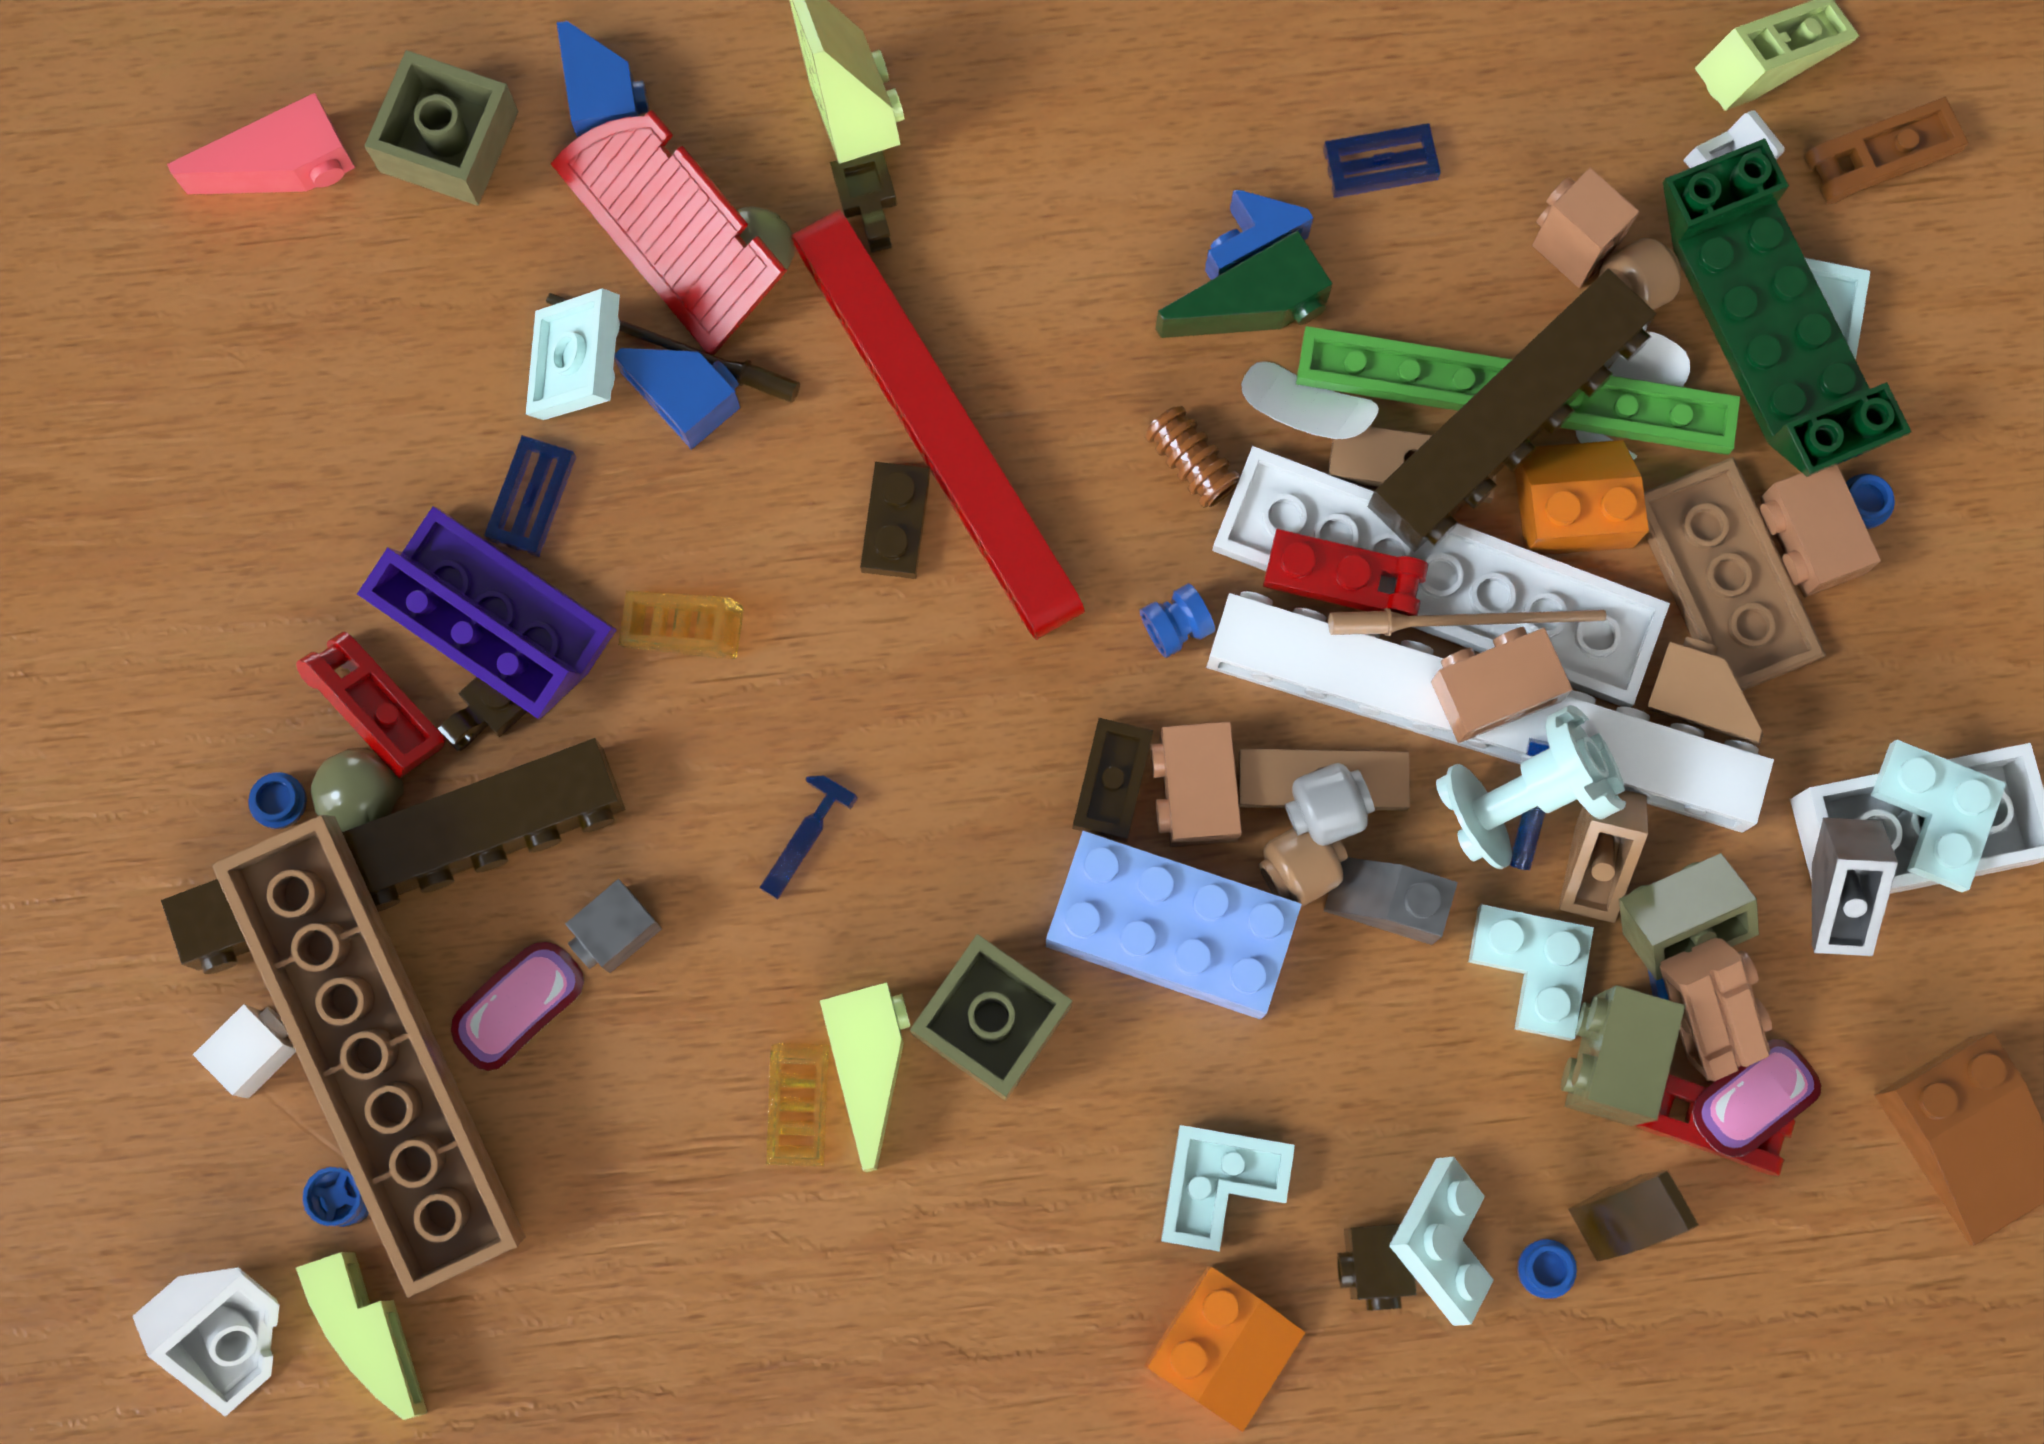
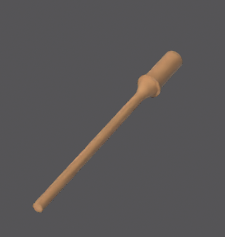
M1385 608L1384 611L1333 612L1329 614L1328 627L1330 635L1385 634V636H1390L1392 632L1407 627L1605 621L1606 611L1582 610L1407 616L1392 612L1390 608Z

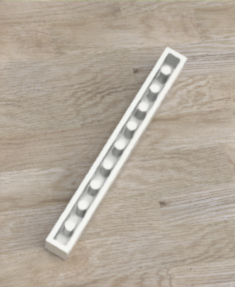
M1243 591L1240 596L1231 593L1228 595L1206 666L1208 669L1520 765L1523 761L1550 748L1545 728L1547 717L1569 705H1573L1579 708L1589 719L1580 725L1590 738L1600 733L1607 744L1622 776L1625 790L1647 795V804L1741 833L1758 822L1774 759L1758 755L1759 749L1752 744L1737 740H1726L1725 744L1708 740L1703 738L1704 732L1696 727L1680 723H1673L1670 728L1650 722V716L1641 710L1630 707H1617L1616 711L1595 705L1596 699L1594 697L1574 690L1560 703L1458 743L1431 684L1438 670L1443 668L1441 660L1444 659L1434 656V650L1431 647L1404 640L1401 642V645L1379 639L1380 634L1330 635L1326 616L1317 611L1307 608H1295L1294 612L1272 606L1273 601L1270 598L1250 591Z

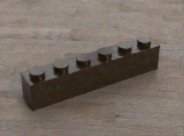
M1608 268L1373 492L1367 507L1414 553L1427 540L1434 547L1438 545L1458 524L1452 517L1466 503L1473 509L1481 504L1496 488L1497 484L1492 478L1501 469L1507 466L1512 472L1516 470L1536 449L1531 441L1543 429H1546L1552 435L1574 413L1575 410L1569 404L1582 392L1589 398L1592 397L1611 378L1613 373L1608 367L1620 355L1629 361L1651 339L1646 329L1657 313Z

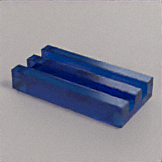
M1430 123L1325 141L1323 147L1324 157L1328 161V175L1333 183L1332 193L1334 198L1435 181L1439 179L1441 174ZM1418 142L1422 144V148L1376 154L1373 157L1345 162L1340 160V156ZM1426 162V164L1344 178L1346 175Z
M521 436L484 534L487 541L496 544L500 542L506 544L509 548L515 550L522 549L530 555L540 556L576 459L573 451L530 437ZM532 452L539 453L538 461L511 532L503 530L531 454ZM553 458L557 459L558 461L529 538L524 537Z

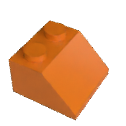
M1623 440L1536 446L1534 452L1515 470L1523 544L1527 550L1540 555L1629 549L1635 548L1649 531L1642 476Z
M1212 1266L1206 1267L1144 1366L1243 1432L1306 1332Z

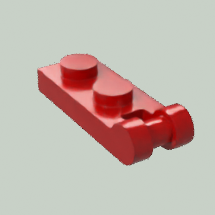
M1276 529L1262 587L1363 611H1384L1385 608H1390L1395 613L1418 616L1421 601L1416 598L1419 583L1426 581L1429 564L1414 557H1396ZM1381 576L1397 580L1394 593L1388 594L1378 591Z
M346 632L339 633L327 642V649L319 654L310 652L296 662L297 670L304 682L313 689H318L399 779L443 748L446 738L350 634ZM339 667L348 668L350 673L341 678L335 670Z

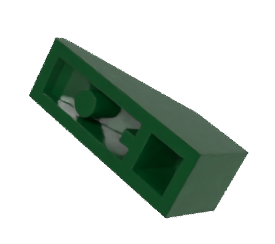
M1296 231L1158 310L1155 330L1161 338L1278 330L1295 321L1299 325H1304L1324 312L1333 283L1300 233Z

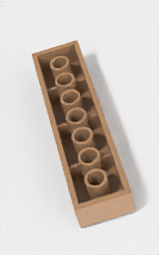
M320 815L212 864L213 870L407 1298L516 1248L526 1238L524 1231L335 816Z

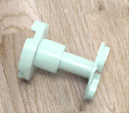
M1569 705L1547 717L1545 728L1550 748L1523 761L1520 766L1522 775L1487 792L1473 773L1460 764L1449 767L1447 775L1437 779L1436 787L1442 801L1449 809L1454 810L1462 827L1458 831L1460 845L1472 861L1475 862L1484 858L1497 869L1509 866L1512 850L1504 823L1537 806L1545 813H1551L1578 799L1586 810L1598 819H1604L1626 807V801L1621 800L1618 794L1625 791L1618 766L1600 733L1589 738L1580 726L1589 719L1579 708Z

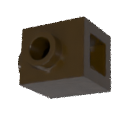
M1401 1224L1344 1229L1346 1252L1337 1253L1339 1284L1341 1289L1350 1288V1299H1366L1367 1311L1402 1308V1296L1416 1295L1415 1277L1389 1246Z

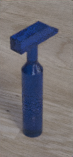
M1529 738L1526 755L1535 756L1549 749V743ZM1539 806L1521 815L1510 863L1514 868L1520 870L1531 869L1546 814Z
M824 775L806 777V782L824 793L825 797L814 813L804 817L786 845V848L781 853V856H779L759 889L776 900L779 899L795 871H797L803 859L807 856L823 831L824 817L833 803L837 801L851 810L858 799L856 794Z

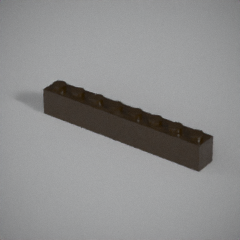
M596 738L342 833L379 912L399 904V895L420 888L422 893H427L449 886L454 882V874L474 867L475 872L479 873L500 867L508 862L507 854L528 847L529 852H538L553 847L562 841L560 834L581 827L583 832L604 828L615 821L614 814L626 809L604 748ZM218 879L161 900L182 965L198 971L203 969L204 974H213L237 965L236 956L250 952Z

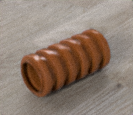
M1183 406L1172 407L1150 424L1145 438L1149 443L1156 442L1158 444L1156 452L1160 456H1168L1166 463L1170 469L1178 468L1177 477L1181 482L1188 480L1190 483L1188 486L1190 493L1201 496L1199 499L1200 505L1203 508L1212 507L1222 501L1237 487L1241 476L1237 471L1230 472L1228 470L1230 463L1226 458H1218L1219 449L1216 445L1208 446L1206 443L1208 436L1205 432L1198 433L1196 431L1198 425L1194 419L1187 420L1185 418L1187 413Z

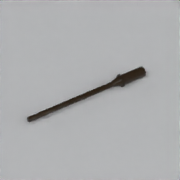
M549 293L546 303L555 305L568 299ZM619 319V331L668 350L700 352L711 365L719 360L732 373L739 386L747 385L791 403L797 397L800 382L751 364L750 360L745 362L727 361Z

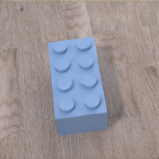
M1083 831L1046 938V947L1261 1020L1267 1014L1302 904Z

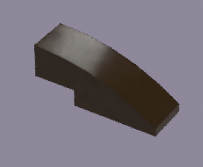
M1668 1170L1641 1174L1620 1186L1608 1187L1568 1209L1597 1261L1612 1259L1644 1249L1698 1226L1695 1217Z

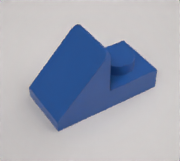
M1242 190L1233 191L1230 211L1243 232L1240 233L1238 229L1230 230L1211 244L1205 265L1207 275L1212 280L1296 231L1300 233L1304 240L1307 239L1314 217L1309 209Z

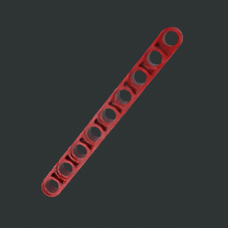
M837 209L792 234L791 238L794 241V246L805 267L1033 638L1038 640L1083 614L1085 609L1077 591L841 210Z

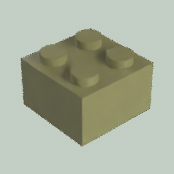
M406 50L364 147L379 172L479 206L519 111L507 84Z
M977 934L913 1024L910 1031L915 1038L1007 1101L1071 1009L1073 1000Z
M1617 985L1593 996L1591 1003L1583 1002L1575 1035L1582 1037L1577 1059L1572 1057L1568 1059L1561 1080V1091L1568 1092L1564 1107L1629 1126L1657 1120L1685 1005Z

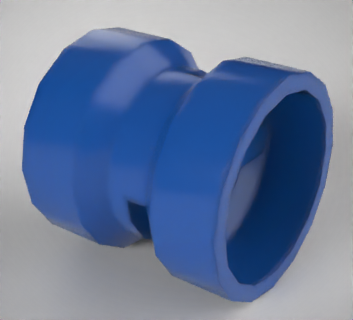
M1190 583L1173 592L1172 605L1168 601L1162 604L1154 601L1140 609L1141 619L1150 638L1165 658L1181 651L1183 643L1188 640V634L1193 638L1201 640L1216 630L1207 606Z
M328 1167L318 1170L309 1178L304 1187L302 1201L305 1211L312 1220L321 1225L349 1227L359 1224L369 1214L349 1169Z

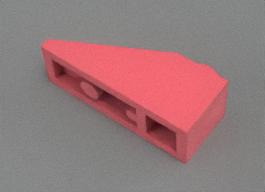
M315 93L167 164L171 174L187 194L307 192L315 187L331 186L338 182L344 176V173L355 168L327 112Z

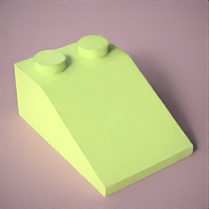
M789 0L810 88L838 163L847 162L900 145L896 122L905 120L896 89L886 91L883 83L889 81V75L880 49L871 52L863 31L828 0Z

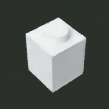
M244 1004L193 1055L232 1095L249 1099L296 1051L292 1042L286 1037L288 1033L280 1015L270 1007H266L261 1012L259 1009Z

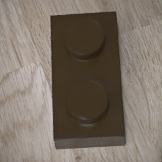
M875 461L860 565L861 573L916 579L930 481V468Z
M1103 718L1098 719L1072 829L1127 842L1154 730Z

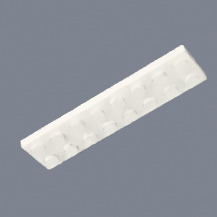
M1252 446L1212 551L1266 571L1276 529H1281L1396 557L1409 556L1418 558L1429 564L1426 581L1419 583L1416 598L1421 601L1418 616L1605 610V621L1414 628L1463 647L1472 648L1479 653L1494 648L1493 640L1510 630L1524 627L1527 634L1545 628L1572 688L1621 707L1631 708L1634 705L1670 603L1461 524H1457L1435 547L1427 540L1414 553L1367 507L1373 491ZM1381 576L1378 591L1388 594L1394 593L1397 580Z

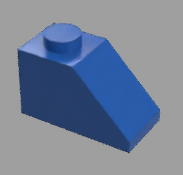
M568 21L557 22L570 117L577 138L592 128L609 121L626 117H638L640 114L649 112L644 81L634 82L628 61Z
M620 348L615 353L614 359L620 373L691 450L741 408L734 390L739 386V383L719 360L711 365L697 351Z

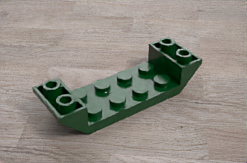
M1763 138L1667 177L1663 181L1673 251L1767 443L1806 477H1809L1903 438L1912 431L1888 383L1869 388L1777 203L1789 185L1766 139Z

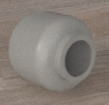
M1334 763L1297 778L1292 785L1294 801L1285 804L1286 811L1297 836L1309 832L1313 841L1322 846L1362 832L1368 825L1367 814L1375 811L1371 795L1360 771L1357 769L1350 772L1341 763Z

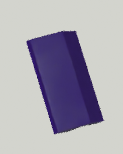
M432 506L403 552L387 547L357 593L358 596L537 719L545 716L587 676L617 631L615 627L443 510Z

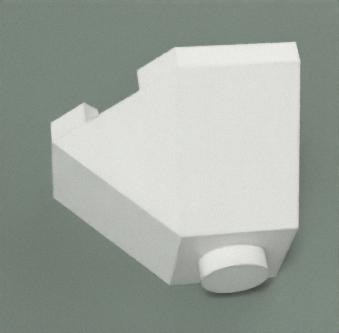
M240 1268L178 1276L132 1316L147 1356L224 1416L228 1415L271 1377L273 1354L270 1348L273 1327L277 1326L279 1304L276 1298Z

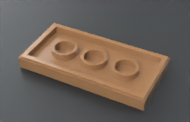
M1734 457L1644 491L1649 528L1645 537L1689 633L1694 639L1719 647L1716 656L1726 660L1741 691L1819 661L1826 656Z

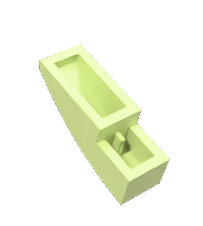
M339 1252L297 1267L298 1276L315 1317L325 1336L349 1370L379 1401L403 1420L426 1414V1406L394 1300L370 1304L355 1252Z

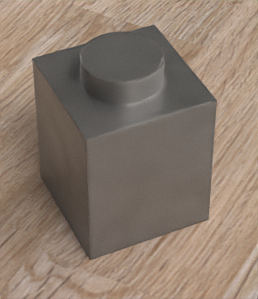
M619 879L565 923L576 936L568 945L589 969L599 963L609 973L662 930L654 918Z

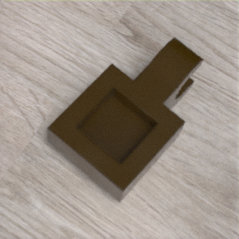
M883 150L840 164L838 160L830 162L832 175L846 219L861 215L871 253L892 248L889 238L890 232L883 209L897 206V201Z
M476 677L458 693L468 707L450 716L442 723L438 730L460 752L487 726L500 737L527 711Z

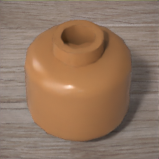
M1641 238L1613 252L1604 259L1600 267V275L1609 268L1652 310L1672 301L1680 290L1681 267L1677 256L1664 244L1652 238Z
M1291 828L1266 844L1264 848L1265 860L1259 863V869L1274 895L1301 903L1302 907L1334 890L1342 883L1344 877L1341 862L1348 859V856L1340 840L1322 846L1313 841L1309 832L1297 836L1294 828Z

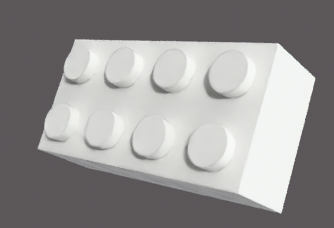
M2031 743L1948 759L2007 783L1974 877L2043 862L2044 788ZM1879 774L1810 787L1790 799L1811 882L1812 861L1823 817L1881 820L1898 861L1890 894L1939 884L1907 871L1925 817L1872 797L1871 794Z

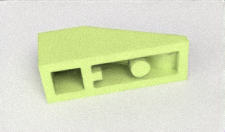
M1812 0L1734 28L1695 69L1706 83L1710 95L1726 111L1761 97L1853 43L1859 37V34L1834 0Z
M887 983L820 1000L864 1172L877 1170L904 1045L900 1030L911 1027L903 995L891 996Z

